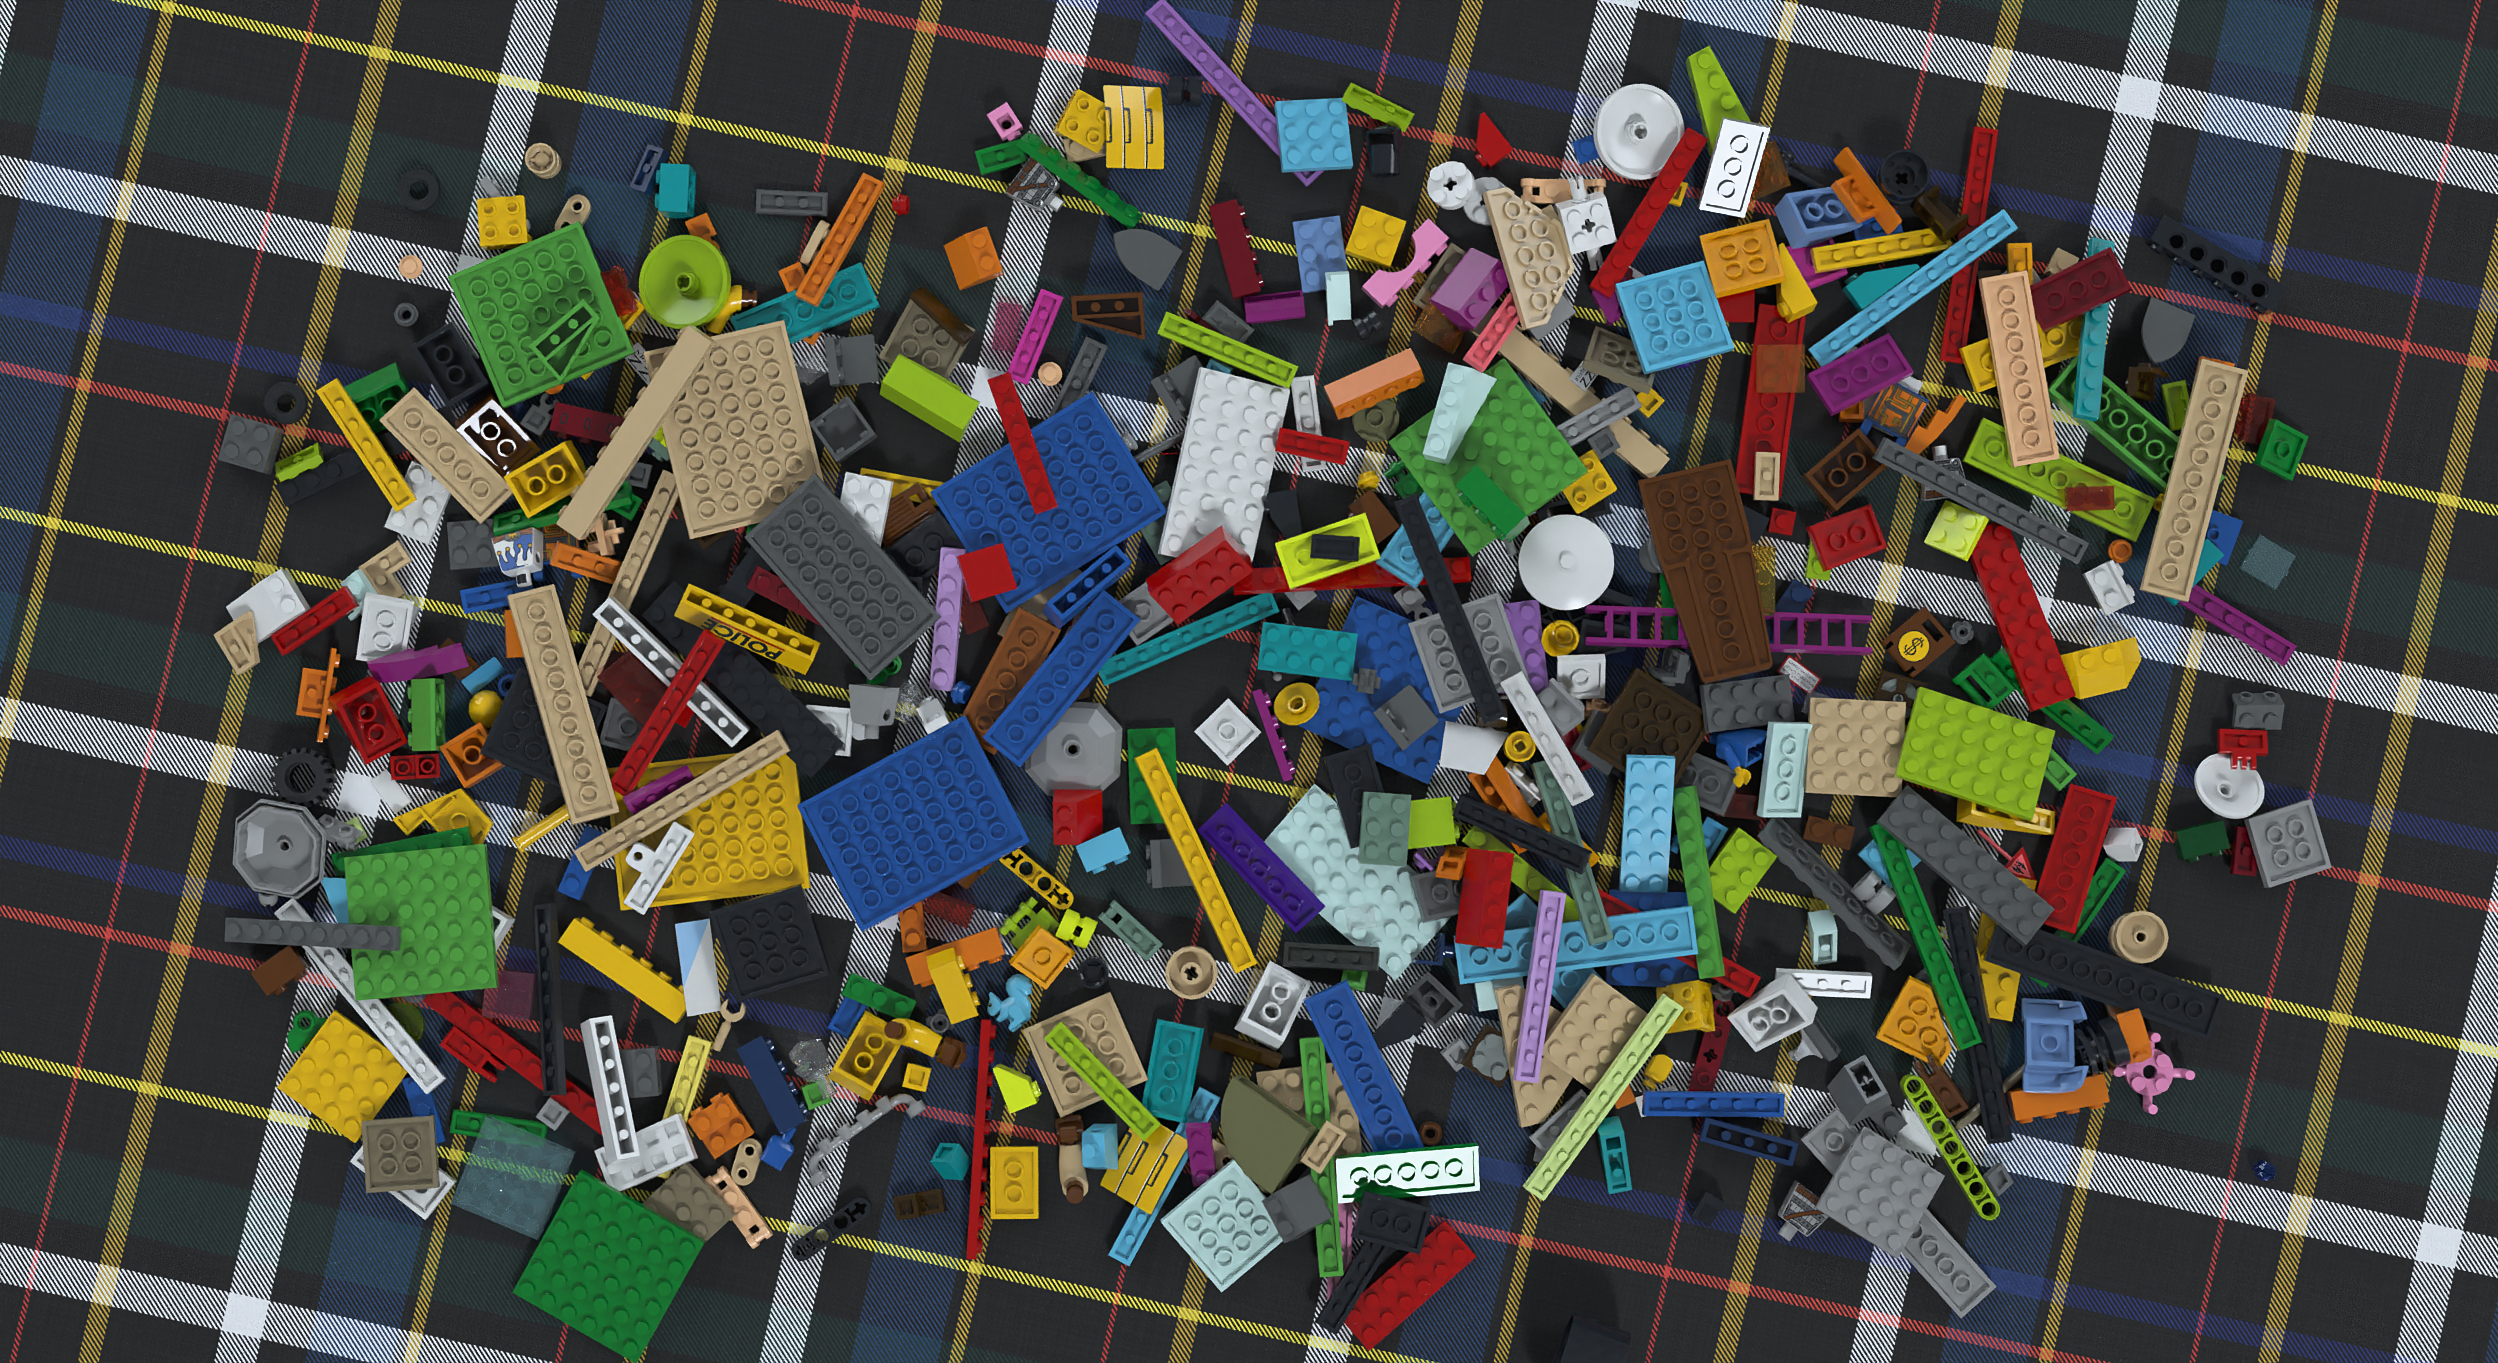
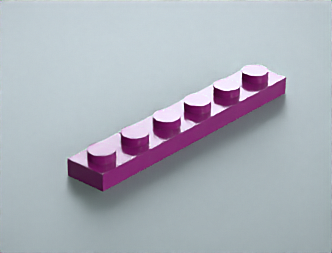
M2197 585L2191 589L2188 602H2178V604L2282 667L2286 665L2297 647Z

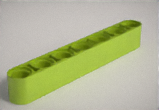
M1913 1074L1905 1075L1900 1081L1902 1093L1974 1211L1986 1220L1995 1219L2000 1213L1998 1202L1931 1092L1920 1077ZM1914 1079L1917 1081L1918 1087L1915 1091L1909 1092L1907 1084L1910 1080ZM1928 1100L1930 1103L1929 1110L1921 1112L1919 1108L1920 1103ZM1940 1120L1942 1122V1129L1934 1133L1932 1125L1935 1121ZM1948 1141H1953L1955 1144L1954 1150L1946 1153L1944 1149L1945 1144ZM1965 1161L1967 1163V1170L1964 1173H1958L1957 1165ZM1973 1182H1978L1980 1185L1979 1191L1971 1194L1969 1190L1970 1185ZM1990 1202L1992 1204L1991 1212L1983 1214L1982 1206Z

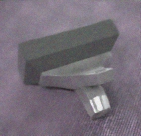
M1815 1015L1813 1023L1801 1029L1802 1040L1800 1045L1788 1052L1789 1057L1793 1061H1799L1808 1055H1816L1821 1059L1825 1058L1831 1061L1838 1057L1841 1050Z

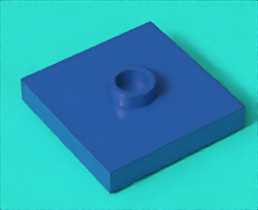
M2212 510L2205 539L2210 540L2224 554L2217 563L2227 566L2243 521Z

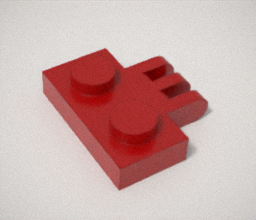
M2219 729L2217 731L2218 754L2230 755L2231 769L2236 770L2238 761H2240V769L2246 770L2247 761H2249L2250 770H2256V756H2266L2268 754L2267 731Z

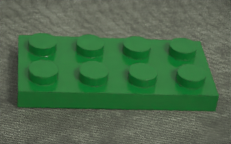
M1175 728L1127 729L1131 824L1164 823L1134 758L1157 748L1177 790Z

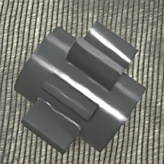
M1359 668V674L1353 673L1352 685H1357L1356 692L1374 694V688L1380 689L1381 677H1376L1377 670Z

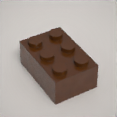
M1858 428L1801 476V478L1833 513L1887 466L1873 459L1877 448Z

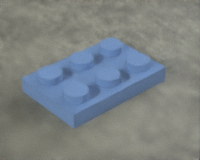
M1340 216L1293 222L1303 293L1326 290L1325 272L1347 271Z

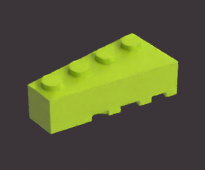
M1708 46L1689 56L1685 64L1695 95L1697 110L1700 114L1704 137L1708 139L1709 156H1711L1722 117L1751 121L1713 51Z

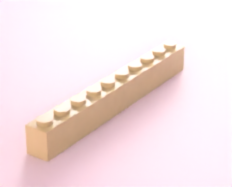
M1496 306L1490 308L1478 325L1470 331L1479 337L1498 308ZM1516 324L1497 352L1500 357L1505 358L1513 368L1572 418L1605 400V398L1600 400L1594 395L1596 391L1591 386L1586 391H1583L1569 378L1573 371L1568 367L1563 369L1558 364L1559 359L1552 353H1544L1540 349L1541 344L1533 337L1528 339L1522 334L1523 330L1518 324ZM1624 417L1608 426L1620 445V448L1615 450L1614 453L1643 478L1655 477L1670 460L1666 456L1668 452L1659 444L1654 446L1648 441L1650 437L1643 430H1635L1630 425L1632 421L1628 417Z
M695 326L683 327L676 336L677 343L673 348L670 347L663 356L665 361L660 368L656 367L651 373V382L647 388L644 386L639 391L636 397L638 399L634 407H629L623 416L625 421L621 427L617 426L610 435L611 442L607 447L604 446L597 455L599 460L595 466L591 465L585 472L584 478L586 479L581 486L578 485L573 490L570 496L573 499L569 505H564L557 515L559 520L556 524L578 540L587 538L717 342Z

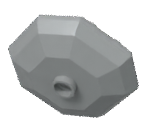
M1074 702L1026 760L1025 771L1047 796H1054L1055 789L1103 791L1120 776L1123 728L1100 703ZM1070 745L1077 746L1078 751L1075 754L1069 752Z
M260 799L236 818L233 865L253 891L299 899L324 879L327 833L307 807ZM284 842H287V843H288L289 849L286 848V846L284 845Z

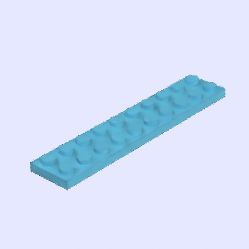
M1692 905L1607 916L1614 939L1593 946L1588 945L1581 920L1562 922L1555 972L1698 954ZM1535 926L1505 929L1503 949L1455 943L1456 936H1454L1460 984L1528 976Z

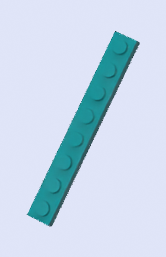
M2092 237L2089 240L2087 258L2109 247L2114 252L2115 242ZM2109 302L2082 314L2073 417L2090 421H2097L2099 419Z
M1272 593L1256 595L1111 657L1101 668L1099 674L1104 686H1107L1280 611Z

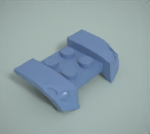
M2022 998L2021 1013L2022 1022H2024L2025 1049L2023 1092L2055 1094L2076 1091L2083 1085L2089 1067H2075L2074 1024H2079L2087 1019L2082 1003L2067 1000Z

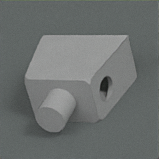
M849 684L851 721L853 723L865 724L864 738L879 739V726L893 724L899 688L871 684Z

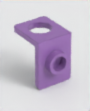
M1435 846L1438 849V855L1435 859L1426 858L1424 855L1426 847L1418 848L1412 855L1416 859L1413 863L1423 872L1426 869L1431 872L1433 867L1440 861V857L1444 856L1445 848Z

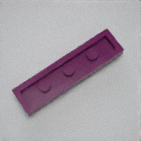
M1261 689L1253 691L1252 694L1283 782L1293 779L1291 774L1296 772L1291 759L1286 761L1284 751H1287L1284 738H1278L1275 730L1280 727L1275 714L1271 716L1268 707L1272 704L1268 693H1262Z

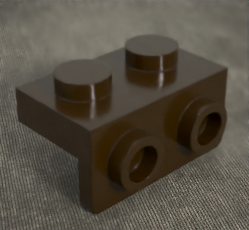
M2138 363V367H2129V376L2125 382L2127 396L2145 402H2154L2155 378H2168L2169 373L2161 371V367L2153 366L2150 363Z

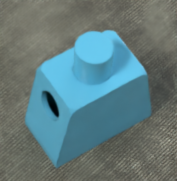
M1093 1124L1082 1133L1083 1167L1091 1169H1118L1117 1124Z

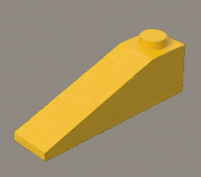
M1958 798L1957 822L1979 827L2054 835V811L2036 807L2033 819L2028 821Z

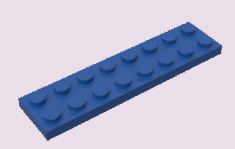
M1103 590L983 736V739L1021 768L1141 619Z
M1347 979L1303 999L1373 1151L1423 1148V1142Z

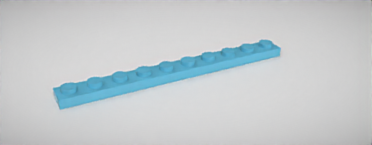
M2004 209L1813 345L1808 351L1820 367L1833 362L2016 231L2018 227Z

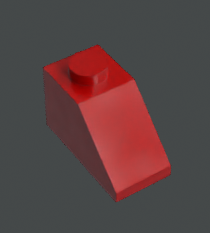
M1485 112L1480 114L1475 145V153L1477 155L1475 159L1482 167L1486 166L1490 170L1511 154L1513 148Z

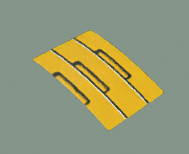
M1104 85L1106 167L1164 169V123L1161 88Z
M1160 1125L1143 1141L1129 1128L1118 1148V1169H1107L1100 1183L1101 1186L1146 1213L1152 1214L1170 1176L1188 1147L1187 1140Z

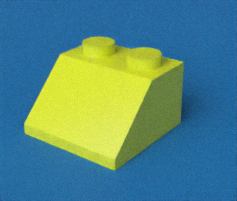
M1001 1063L994 1066L993 1071L1009 1113L1034 1105L1039 1101L1041 1090L1037 1081L1033 1082L1030 1076Z

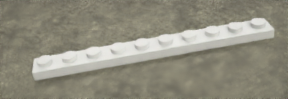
M291 898L274 913L280 920L315 922L295 898ZM302 946L426 1094H429L446 1080V1077L380 999L355 1000L353 967L337 948Z

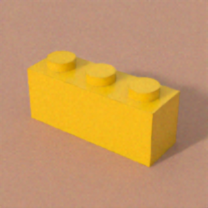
M954 948L927 956L929 972L951 1025L978 1016L977 1005H980L977 992H972L970 987H973L969 973L964 974L963 972L965 964L962 956H957Z

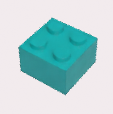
M661 163L660 170L656 171V183L660 184L659 194L656 193L655 208H658V211L665 218H694L696 171L687 164Z

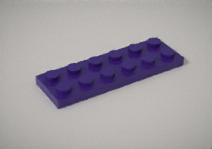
M1227 803L1197 830L1295 933L1324 909L1325 905Z

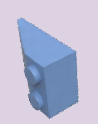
M1831 187L1787 193L1774 208L1792 249L1813 246L1860 228L1863 225L1862 222L1858 224Z

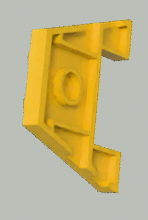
M463 788L393 819L407 836L425 820L437 832L470 826L474 845L483 844L494 825V822Z

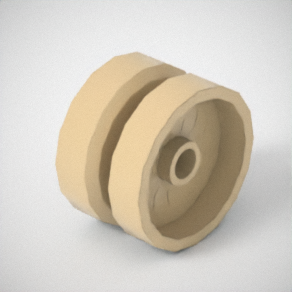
M2146 911L2126 913L2118 917L2111 925L2108 935L2109 946L2114 955L2135 964L2153 962L2159 958L2167 948L2169 938L2167 927L2163 921L2155 914ZM2137 935H2140V941L2137 940Z
M1194 945L1182 947L1175 951L1168 960L1165 971L1166 981L1170 989L1179 997L1190 1000L1201 998L1208 994L1216 984L1218 976L1217 963L1212 954L1202 947ZM1191 967L1195 968L1196 975L1189 976L1187 970Z

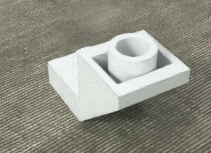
M929 696L919 702L920 707L916 710L924 723L927 734L950 723L939 698L933 699L932 696Z

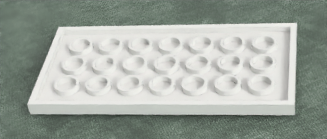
M1203 367L1199 368L1158 554L1176 558L1222 525L1250 556L1251 562L1253 561L1264 512L1263 500L1267 498L1277 453L1275 449L1279 429L1283 426L1289 399V389Z

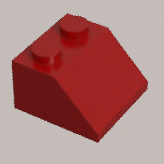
M1054 790V845H1079L1103 834L1102 790Z

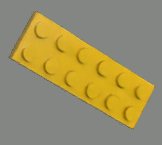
M2082 315L2043 333L2036 319L2044 368L2078 355ZM1989 338L1960 348L1959 351L1974 392L1979 393L1997 386Z
M2019 878L2035 892L2037 881ZM1981 911L1976 948L1990 1018L2012 1021L2020 973L1983 960L1996 923Z

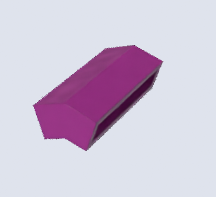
M1302 290L1244 297L1247 324L1305 318Z

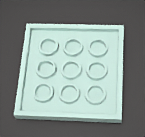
M1234 1159L1229 1161L1160 1220L1221 1292L1283 1241L1262 1203V1200L1267 1197L1243 1173V1170Z

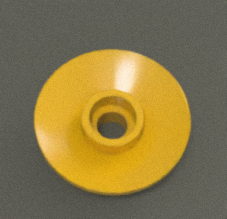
M1291 684L1285 687L1276 697L1274 712L1277 718L1284 724H1303L1310 720L1317 712L1320 704L1319 694L1310 684Z

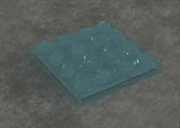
M487 1115L451 1204L539 1240L567 1175L575 1151Z

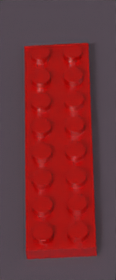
M1758 305L1735 478L1739 493L1753 495L1755 452L1780 453L1778 497L1780 499L1806 315L1788 323L1785 317L1779 314L1777 306Z
M1997 522L1987 525L1970 556V561L2030 712L2076 696L2011 530Z

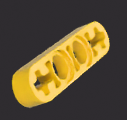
M1017 849L1012 852L1016 858H1018L1019 854L1023 856L1017 862L1015 868L1011 866L1014 863L1011 858L1005 860L1002 857L999 859L1001 863L1056 908L1064 910L1072 905L1074 901L1073 893L1022 850ZM1029 862L1032 864L1033 871L1030 875H1023L1020 872L1019 867L1021 863ZM1041 877H1048L1051 880L1050 889L1046 891L1041 890L1038 887V880ZM1056 884L1060 887L1056 890L1062 895L1064 893L1069 895L1067 897L1068 904L1062 903L1060 905L1057 903L1059 898L1055 894H1053L1052 898L1047 895L1054 890Z

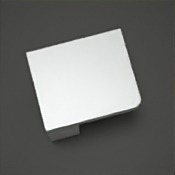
M2110 828L2103 843V847L2111 861H2137L2143 846L2136 828Z

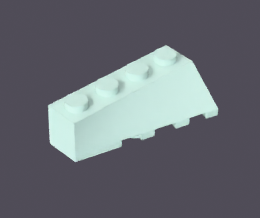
M1448 362L1423 450L1425 459L1449 465L1466 431L1473 423L1474 417L1485 402L1490 389L1497 381L1496 378L1475 369Z

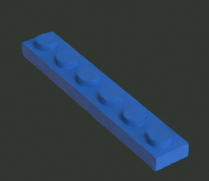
M1643 1090L1642 1114L1644 1116L1784 1117L1785 1093Z

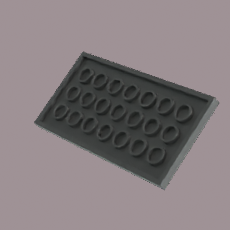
M816 473L745 536V539L869 680L875 678L942 617Z

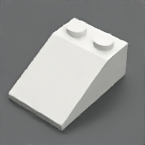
M280 569L257 583L226 608L233 620L248 611L253 612L258 644L308 611L310 606L289 571Z
M1269 961L1234 1029L1277 1051L1283 1044L1312 983Z
M1787 973L1767 984L1732 1011L1727 1018L1753 1050L1757 1052L1812 1024L1818 1007L1791 974Z

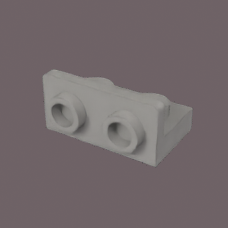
M1551 678L1549 680V687L1537 695V698L1555 729L1564 736L1584 720L1585 707L1578 698H1573L1569 694L1567 687L1562 682L1558 683L1554 678Z

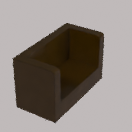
M1936 184L1915 199L1913 212L1945 243L1966 228L1968 216L1964 213L1957 217L1938 198L1940 187Z

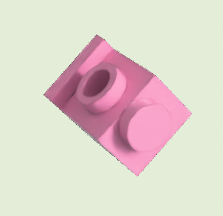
M1007 102L987 114L989 121L1003 142L1007 139L1009 142L1014 141L1021 136L1020 131L1023 130V127ZM1010 122L1011 127L1004 129L1003 123Z

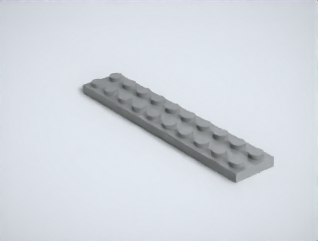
M1834 1108L1800 1140L1825 1168L1834 1175L1858 1131L1848 1124L1837 1108ZM1926 1208L1901 1253L1952 1310L1962 1318L1996 1286Z

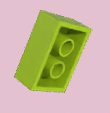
M1735 827L1708 864L1714 900L1735 914L1775 861L1777 855L1742 829Z

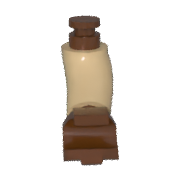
M1070 1113L1056 1119L1055 1125L1057 1142L1062 1143L1059 1148V1175L1062 1190L1070 1203L1076 1204L1080 1203L1083 1200V1196L1088 1192V1180L1082 1162L1081 1140L1082 1133L1084 1132L1083 1119L1081 1115Z

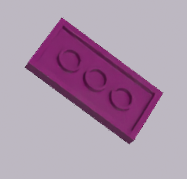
M1888 333L1809 373L1807 379L1829 414L1833 416L1912 376L1914 371Z

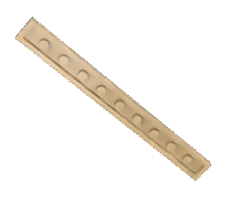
M664 469L608 595V598L610 596L616 598L628 611L631 608L679 497L673 473ZM599 620L595 625L578 665L585 694L590 697L594 693L617 640V637Z
M777 730L578 848L574 853L585 872L791 751L781 732Z

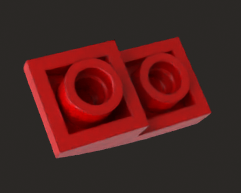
M439 754L390 756L391 780L440 777Z

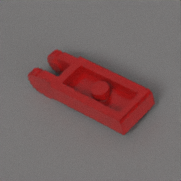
M455 1025L439 1044L474 1072L480 1073L493 1083L498 1078L493 1072L484 1068L487 1061L502 1071L507 1067L497 1057L493 1056L490 1051Z

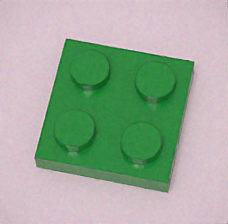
M2269 419L2254 464L2285 480L2293 481L2309 436L2276 419Z

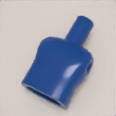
M794 1128L782 1136L772 1135L759 1159L781 1171L795 1150L794 1145L789 1141L796 1129Z

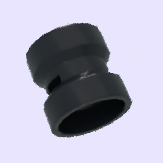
M1373 309L1366 312V317H1357L1352 320L1355 330L1362 341L1369 338L1372 332L1379 333L1384 330Z

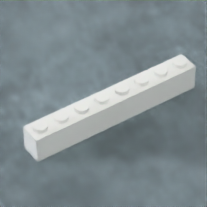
M610 596L592 615L669 687L683 663L616 598ZM702 681L700 682L687 705L725 742L733 747L749 731L750 727Z

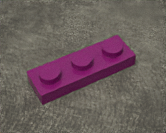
M686 764L624 796L623 799L634 816L693 781L696 777Z
M1210 1122L1186 1124L1193 1187L1201 1186L1217 1172Z

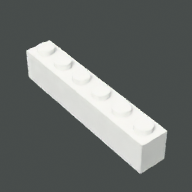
M612 1015L591 1018L581 1023L580 1026L608 1164L629 1161L640 1156Z

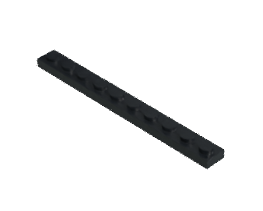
M1417 494L1394 502L1483 723L1486 724L1506 716L1507 714Z
M1969 906L1946 908L1943 910L1954 972L1982 1042L1969 1047L1987 1144L2011 1142L2013 1137Z

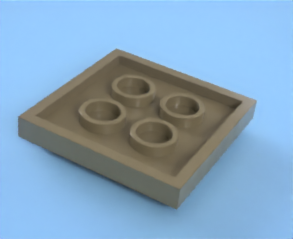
M910 299L878 358L892 365L897 356L901 354L949 380L968 343L964 347L959 345ZM966 325L970 330H972L975 333V329Z
M1598 326L1595 327L1582 368L1592 374H1599L1609 378L1614 383L1629 386L1636 392L1649 394L1656 372L1644 375L1633 341Z
M435 1115L361 1121L366 1193L440 1187Z
M689 1162L685 1163L642 1203L706 1241L736 1215L735 1211Z

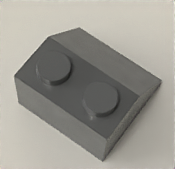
M659 1046L619 1049L628 1098L661 1095L663 1093Z
M1311 1174L1262 1200L1284 1243L1300 1238L1333 1217Z

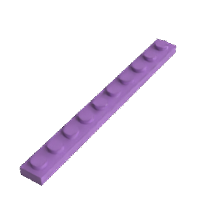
M1159 0L1145 15L1280 158L1276 118L1167 1ZM1324 170L1293 173L1308 187Z

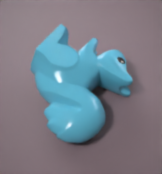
M1023 974L1011 976L1006 982V991L1009 997L1004 1001H1001L994 993H989L988 1014L990 1016L999 1014L996 1019L999 1022L1008 1019L1010 1022L1008 1028L1012 1032L1031 1019V1002L1028 995L1032 993L1031 987L1033 985L1029 977Z

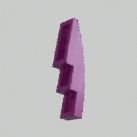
M461 642L441 649L437 645L419 651L410 648L367 662L372 677L378 680L379 683L420 679L469 667Z

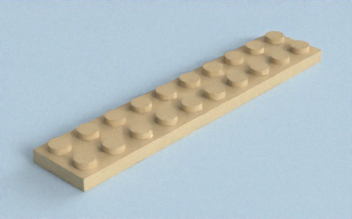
M2200 359L2140 587L2142 591L2183 602L2189 601L2248 375L2247 370L2206 359Z
M552 584L508 595V604L571 825L619 813L555 585Z

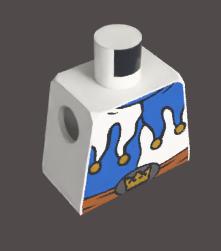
M532 527L491 538L503 574L511 578L516 577L518 587L532 585L530 573L541 571L543 568V533Z

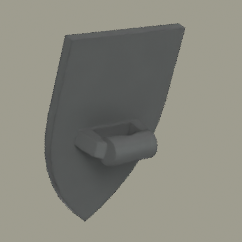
M1126 229L1113 233L1115 249L1124 267L1132 275L1156 291H1159L1183 251L1151 231Z
M2151 297L2142 322L2141 336L2149 359L2153 364L2172 358L2182 349L2189 336L2195 315Z

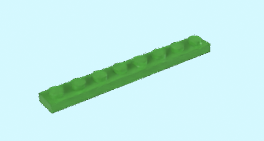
M1689 786L1673 789V808L1688 906L1692 905L1698 948L1696 959L1699 979L1725 976L1697 787Z

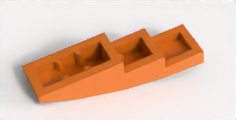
M1960 394L1954 396L1945 413L1937 410L1933 413L1925 428L1919 425L1914 427L1904 448L1920 454L1950 424L1967 398Z

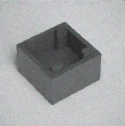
M849 396L843 398L809 423L839 464L878 437Z

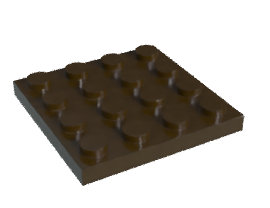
M1634 668L1586 750L1624 774L1626 771V755L1675 756V788L1706 735L1702 709L1638 668Z

